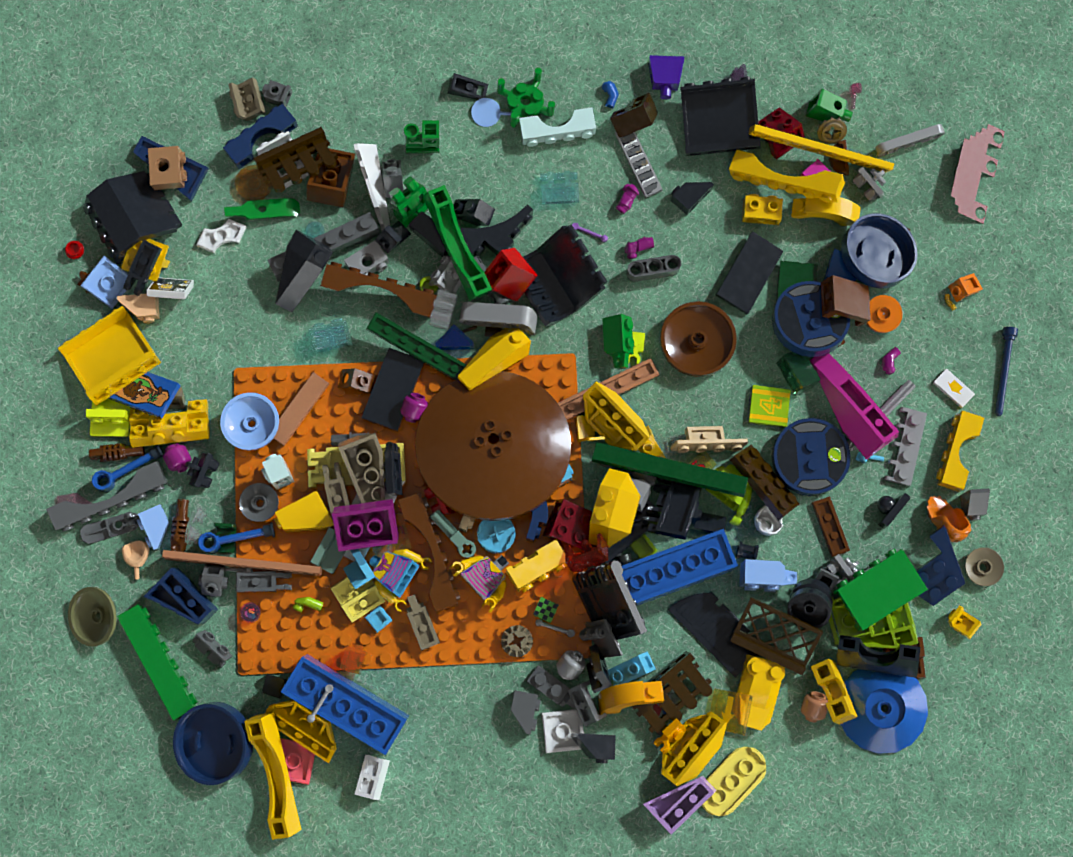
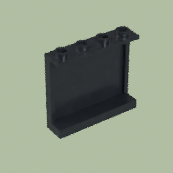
M747 76L741 77L737 81L723 79L720 83L704 81L702 85L686 83L684 87H680L686 156L761 149L760 138L748 134L751 126L759 125L755 79Z

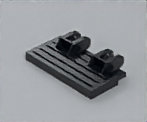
M657 477L658 482L669 484L670 486L663 484L654 485L653 490L660 493L656 503L658 507L648 506L645 512L659 518L644 516L642 522L649 526L647 530L649 533L686 540L702 488Z

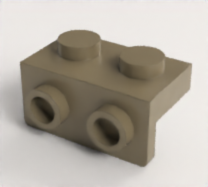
M252 77L238 85L234 83L228 84L230 89L229 95L234 104V113L238 118L249 121L265 113L258 83L255 78Z

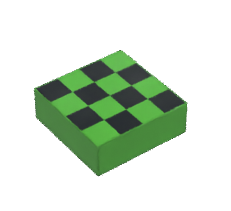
M541 597L533 616L551 623L559 605Z

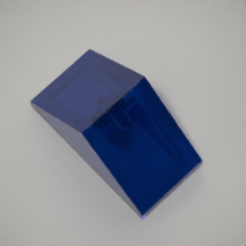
M453 325L435 343V347L441 350L474 349V342L457 326Z

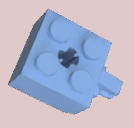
M745 559L740 563V587H744L745 591H756V589L764 588V592H776L782 586L797 584V572L785 570V566L780 561Z

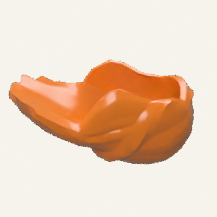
M940 496L930 497L926 508L929 518L937 529L944 525L951 542H961L968 537V534L971 532V524L963 510L960 508L953 509Z

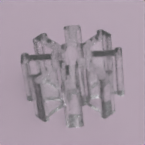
M443 289L438 290L433 304L434 308L430 315V326L444 330L450 328L454 309L457 305V293Z

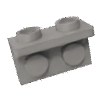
M446 254L440 260L441 265L431 274L429 285L431 287L437 286L449 297H452L461 285V281L450 257Z

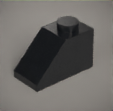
M685 182L681 187L678 185L672 191L671 202L688 215L712 191L714 184L712 182Z
M571 733V738L589 759H596V763L608 764V760H615L616 735Z

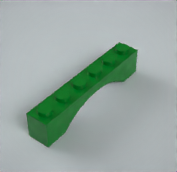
M443 185L428 191L423 199L469 301L487 294L492 288L484 271L475 261L463 238L456 219L453 202L446 186Z

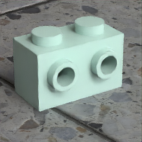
M280 454L270 455L265 458L266 461L262 462L264 468L261 471L268 483L271 482L276 490L295 482L285 460Z

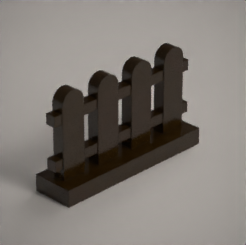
M319 127L254 157V161L260 174L263 177L267 176L270 181L267 184L269 189H274L275 192L280 193L285 190L284 183L290 180L294 185L300 184L302 182L301 175L308 173L311 177L317 176L319 174L318 167L325 165L328 169L334 168L336 166L335 159H338V156L329 150L330 142L327 140L322 127ZM317 152L321 159L314 161L311 154ZM301 160L304 167L297 169L294 162ZM284 168L287 175L280 177L277 170Z
M685 651L649 681H662V687L666 683L668 684L663 689L664 702L658 703L666 714L661 718L652 708L656 703L630 706L634 710L638 709L636 712L637 716H643L650 724L648 729L651 733L655 731L657 734L663 735L662 731L667 727L664 722L669 718L672 721L676 718L681 721L682 713L680 709L684 705L688 709H695L697 707V700L694 698L697 694L700 693L705 697L712 694V687L709 685L712 681L709 678L705 680L697 670L699 665L697 662L692 663L695 658L690 652ZM680 671H683L681 675L677 676ZM686 677L696 687L692 692L682 682ZM671 690L681 700L676 705L667 695Z

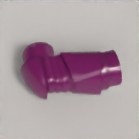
M633 184L624 185V194L616 206V209L622 214L631 209L633 200L636 196H639V191Z
M644 236L631 243L628 241L624 249L625 253H627V258L635 259L637 257L636 252L654 248L653 238Z

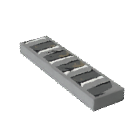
M615 132L619 145L644 197L647 198L662 192L663 189L636 133L633 132L619 138Z

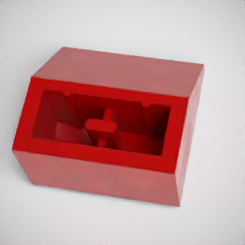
M515 247L501 250L484 272L493 291L514 301H518L538 276Z

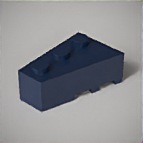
M171 568L143 596L196 624H205L219 610L205 595H201V591L179 568Z

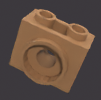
M179 146L148 148L151 187L154 190L185 188L184 181H187V173L183 169V163H186L185 152H182ZM164 165H168V169L162 172L161 168Z

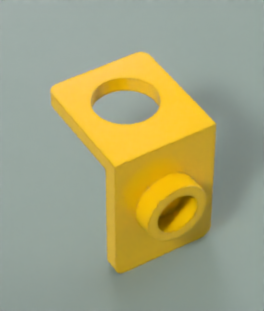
M576 416L578 442L605 439V436L595 437V430L586 422L585 416Z

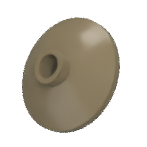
M985 547L978 548L967 556L965 571L973 583L980 586H991L996 584L1003 576L1004 563L996 551ZM981 564L986 566L985 571L980 570Z

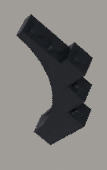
M527 204L513 217L490 227L477 229L460 228L472 256H480L485 250L484 246L496 255L501 250L513 248L514 240L511 238L515 239L521 232L520 228L524 224L527 226L532 221L533 209ZM421 211L409 224L410 230L441 257L446 254L449 256L433 219Z

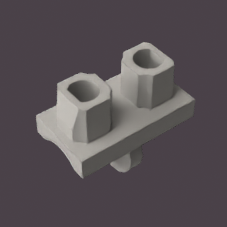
M863 167L858 170L859 174L852 181L858 188L866 182L871 186L863 193L866 198L872 201L878 196L881 198L885 195L876 184L877 181L881 186L886 183L882 178L886 174L884 170L878 173L875 168L872 169L870 172L874 177L871 178Z
M838 554L830 560L831 562L825 567V570L832 574L839 572L842 576V579L837 581L839 583L844 579L849 581L854 578L852 574L858 571L856 566L860 563L858 561L852 563L849 558L843 560Z

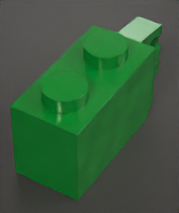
M618 314L602 318L604 352L612 356L615 369L628 368L629 355L634 354L632 317Z

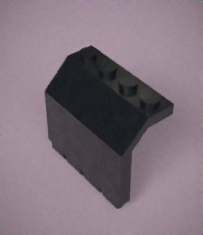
M145 171L106 179L86 195L85 204H83L85 214L89 215L93 228L97 229L101 242L106 245L108 254L114 259L116 265L123 263L126 251L139 241L175 233L178 228L182 227L177 214H174L175 211L166 199L167 197L162 190H154L151 187L150 174Z
M572 225L562 226L539 248L523 257L538 275L524 293L545 327L554 325L582 309L605 289L604 285L607 283L601 270L595 272L599 267L591 254L585 256L589 251L582 240H575L579 235Z

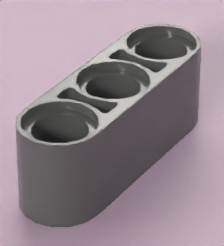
M676 255L636 260L628 265L626 275L633 282L674 276L680 270L681 259ZM675 263L677 268L671 269L667 264ZM656 266L658 271L653 272L649 267ZM636 268L640 271V274L634 275L630 270Z

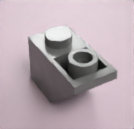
M388 159L382 162L385 196L388 198L390 197L389 192L394 188H399L401 192L404 191L401 160Z
M515 690L511 712L525 733L530 735L531 731L536 729L537 719H534L535 711L539 712L541 700L537 699V694Z

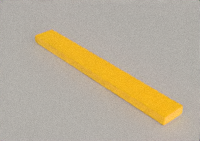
M756 124L750 127L748 133L752 136L862 167L875 168V170L880 172L882 170L885 173L892 171L894 163Z

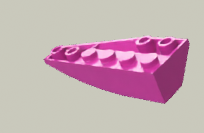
M830 354L813 357L809 361L842 431L866 460L897 438L899 433L897 428L863 388Z

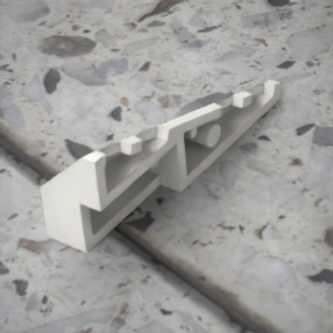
M354 144V150L381 230L383 231L385 227L390 226L377 146L375 144Z

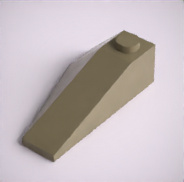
M376 433L358 435L339 442L338 448L360 502L367 503L385 500L383 451Z

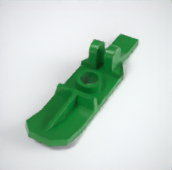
M293 198L247 201L242 206L224 207L225 217L241 216L246 217V220L296 217L300 213V204ZM263 207L266 211L260 212L259 209Z

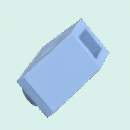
M160 504L139 513L140 519H137L140 529H145L147 533L145 540L148 547H153L155 551L160 548L169 526L167 516Z

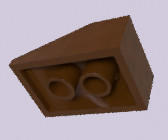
M329 148L331 153H336L338 159H335L336 166L332 169L326 168L325 165L318 167L319 174L315 177H309L306 200L343 208L356 154ZM318 153L316 155L315 161L321 159Z

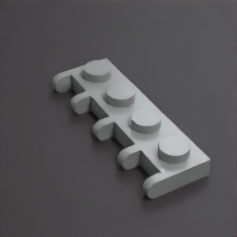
M900 407V412L906 413L904 424H896V428L903 429L900 442H892V446L899 447L896 460L888 459V464L895 465L892 477L884 476V480L910 487L927 413Z

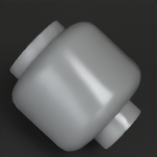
M566 651L557 662L558 674L566 680L577 679L584 670L586 662L579 651Z

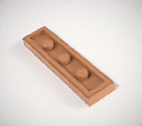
M314 372L279 418V428L273 439L283 446L286 445L329 386L327 381Z

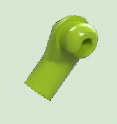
M311 597L297 598L294 601L293 609L302 612L304 606L320 611L323 602Z

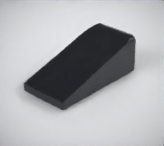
M454 73L451 76L447 94L479 100L486 98L489 84ZM478 86L484 87L482 96L477 95Z

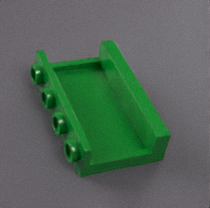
M894 548L884 554L886 557L881 561L876 559L869 563L870 568L865 571L860 569L852 574L854 578L847 581L844 579L836 584L837 588L833 592L839 595L856 622L854 626L857 631L867 629L928 590L903 549L896 551Z

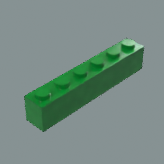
M138 604L117 617L173 721H177L188 710L195 707L198 701L193 693L188 692L186 687L189 684L183 675H179L177 671L179 669L178 663L174 658L171 659L167 652L170 649L165 641L161 642L158 636L161 634L156 624L152 625L149 620L151 617L147 607L143 608Z

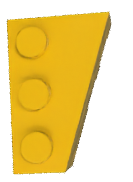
M557 540L540 548L529 557L521 559V562L516 565L507 567L506 573L518 592L522 590L525 593L534 587L532 585L534 582L539 580L541 583L550 577L549 573L556 570L559 572L567 567L565 563L569 559Z

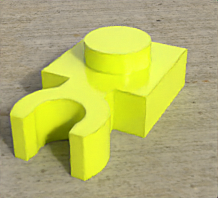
M632 332L634 354L629 355V359L631 357L636 358L637 365L640 363L638 352L643 353L645 333Z

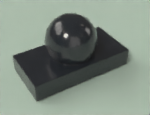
M904 493L897 501L893 497L882 496L877 502V507L881 513L886 515L878 525L884 529L888 527L911 499L910 496Z

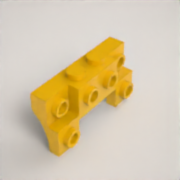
M208 400L188 401L186 412L168 413L163 418L130 408L129 423L131 427L129 440L131 447L209 439Z

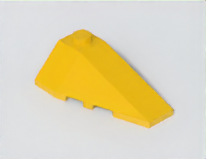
M505 328L487 340L458 375V379L469 391L528 356L531 340L519 328Z

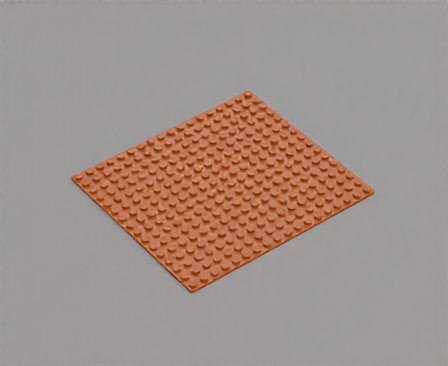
M573 353L528 355L503 370L504 372L514 373L534 381L543 387L557 403L578 393L576 356ZM456 358L465 364L472 360V358ZM383 362L246 367L234 370V397L243 393L261 394L275 405L279 418L313 372L329 383V386L285 446L273 439L266 446L256 450H242L235 447L237 533L260 529L265 525H270V522L273 523L275 530L274 538L273 536H260L236 541V558L316 566L310 561L327 530L285 532L283 528H278L274 520L277 518L276 514L263 522L251 521L240 510V496L252 484H267L278 495V511L318 491L331 516L324 484H316V488H309L308 471L315 470V467H308L307 449H315V452H326V448L338 447L331 445V435L349 434V432H352V434L376 433L380 444H386L387 442L404 443L406 482L402 486L403 495L397 496L393 503L399 533L398 543L370 547L365 556L366 562L369 565L370 559L374 555L381 558L386 551L392 553L394 550L408 549L419 554L422 559L429 557L432 560V563L426 560L423 561V565L428 567V570H423L420 564L417 563L419 568L401 598L397 596L398 600L403 599L407 606L403 602L397 604V607L402 611H397L394 603L391 604L384 599L385 602L381 604V607L393 621L378 633L365 618L373 610L351 622L330 587L347 577L343 568L354 562L345 556L341 559L334 574L322 569V576L292 573V578L289 579L276 578V585L289 584L292 585V590L237 592L238 673L240 675L292 673L301 657L307 654L335 671L559 660L563 653L569 650L579 651L583 658H588L591 655L589 647L592 646V640L583 641L579 637L580 631L586 628L584 623L590 622V618L572 580L575 573L588 570L587 549L585 547L584 550H581L556 538L549 539L544 537L543 533L546 526L540 524L538 527L542 528L539 539L535 538L534 542L526 541L532 520V512L509 519L515 527L516 537L514 543L505 552L496 554L487 552L478 541L477 530L482 520L475 519L472 529L468 528L465 533L459 530L463 517L462 514L454 511L455 513L451 515H444L467 540L475 544L476 552L472 557L483 556L485 558L488 556L494 562L502 555L509 562L501 570L506 576L504 595L491 613L488 612L491 607L489 605L482 607L484 600L466 582L461 573L454 576L453 574L457 570L453 567L449 569L454 562H460L466 559V557L458 553L457 547L437 525L432 527L434 534H439L442 543L438 545L440 552L445 551L448 560L445 566L447 571L451 570L454 581L451 582L453 589L457 588L461 598L457 601L458 606L436 613L429 593L434 578L432 550L424 536L414 526L405 521L398 501L417 493H421V496L425 497L424 490L428 488L420 473L416 457L415 440L419 421L411 423L403 417L397 432L363 420L361 417L370 394L354 388H338L342 369L351 368L375 375V384ZM424 363L413 393L423 395L429 404L441 389L454 380ZM348 374L345 376L344 383L348 380ZM576 416L567 420L571 435L569 464L574 474H572V481L557 488L554 494L546 501L548 520L556 500L565 499L584 508L581 442H578ZM251 421L249 423V427H253L255 425L254 421ZM490 436L488 442L496 444L499 442V438L497 436ZM273 454H280L283 457L295 481L276 490L271 482L268 483L261 471L264 468L262 462L266 461V457ZM346 486L351 505L357 492L354 486ZM436 497L431 500L427 499L429 508H426L428 516L433 514L431 506L438 504ZM259 500L257 502V506L261 507L263 505V501ZM399 526L404 527L406 535L402 534ZM557 540L569 559L565 563L567 567L559 572L556 570L549 573L550 577L541 583L539 580L532 584L534 587L523 593L522 590L518 592L508 577L506 568L521 562V559L529 557L540 548ZM463 544L462 547L464 549L462 552L470 553L471 550L469 548L471 545ZM369 565V567L371 568V570H372V572H373V570H374L375 568ZM253 569V572H262V571H265V570H256V569ZM414 594L418 604L423 602L424 606H426L440 642L422 651L407 615V608L411 607L407 597ZM311 597L323 602V606L320 611L304 606L303 611L299 612L293 609L294 601L297 598ZM541 597L559 605L551 623L544 620L543 622L565 630L572 629L575 632L573 637H568L565 633L545 626L539 627L536 625V620L540 618L533 616V613ZM248 604H255L260 610L258 619L252 622L245 620L242 615L244 607ZM511 626H523L532 635V647L524 656H510L502 647V635ZM513 633L514 640L509 645L516 644L521 649L520 642L525 637L518 638Z

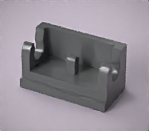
M590 680L568 690L584 727L607 717L606 713L599 715L586 687L590 685Z

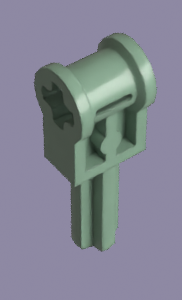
M440 510L435 511L431 515V519L454 543L461 556L469 558L475 554V544L467 540ZM463 544L471 545L469 548L471 550L470 553L462 552L464 549L462 547Z

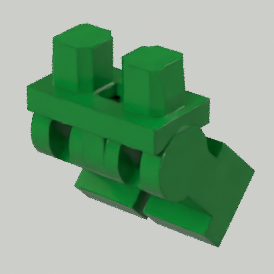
M412 177L404 180L403 184L406 187L404 191L401 192L399 188H394L389 192L392 199L390 203L394 207L393 214L405 228L417 216L415 212L419 214L421 211L424 213L428 211L423 199L427 191L423 185Z

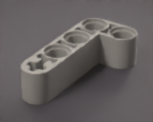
M463 302L459 322L470 326L519 328L523 333H530L529 335L532 336L535 335L538 315L532 308L527 306Z

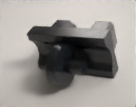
M201 453L200 458L194 457L192 463L185 462L184 465L189 468L187 475L191 476L188 485L198 488L210 487L212 479L205 476L208 469L216 472L220 464L212 458L213 455Z

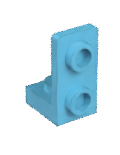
M645 652L609 669L608 672L613 686L628 683L656 670L649 653Z

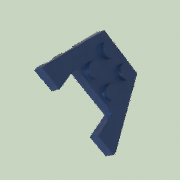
M944 525L929 535L941 552L916 569L928 588L919 597L933 606L965 584Z

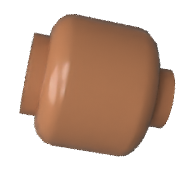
M812 691L805 695L801 712L806 717V720L815 723L818 720L825 719L828 711L826 695L817 691Z

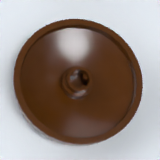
M700 301L685 303L674 309L666 318L660 334L661 349L668 363L677 371L693 377L709 376L723 369L732 358L737 343L736 330L730 317L719 307Z

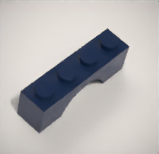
M281 104L272 108L265 117L257 119L253 126L242 130L238 137L227 141L223 149L240 170L254 159L252 153L253 145L259 137L270 133L280 134L288 131L290 133L298 127L297 121L287 108Z

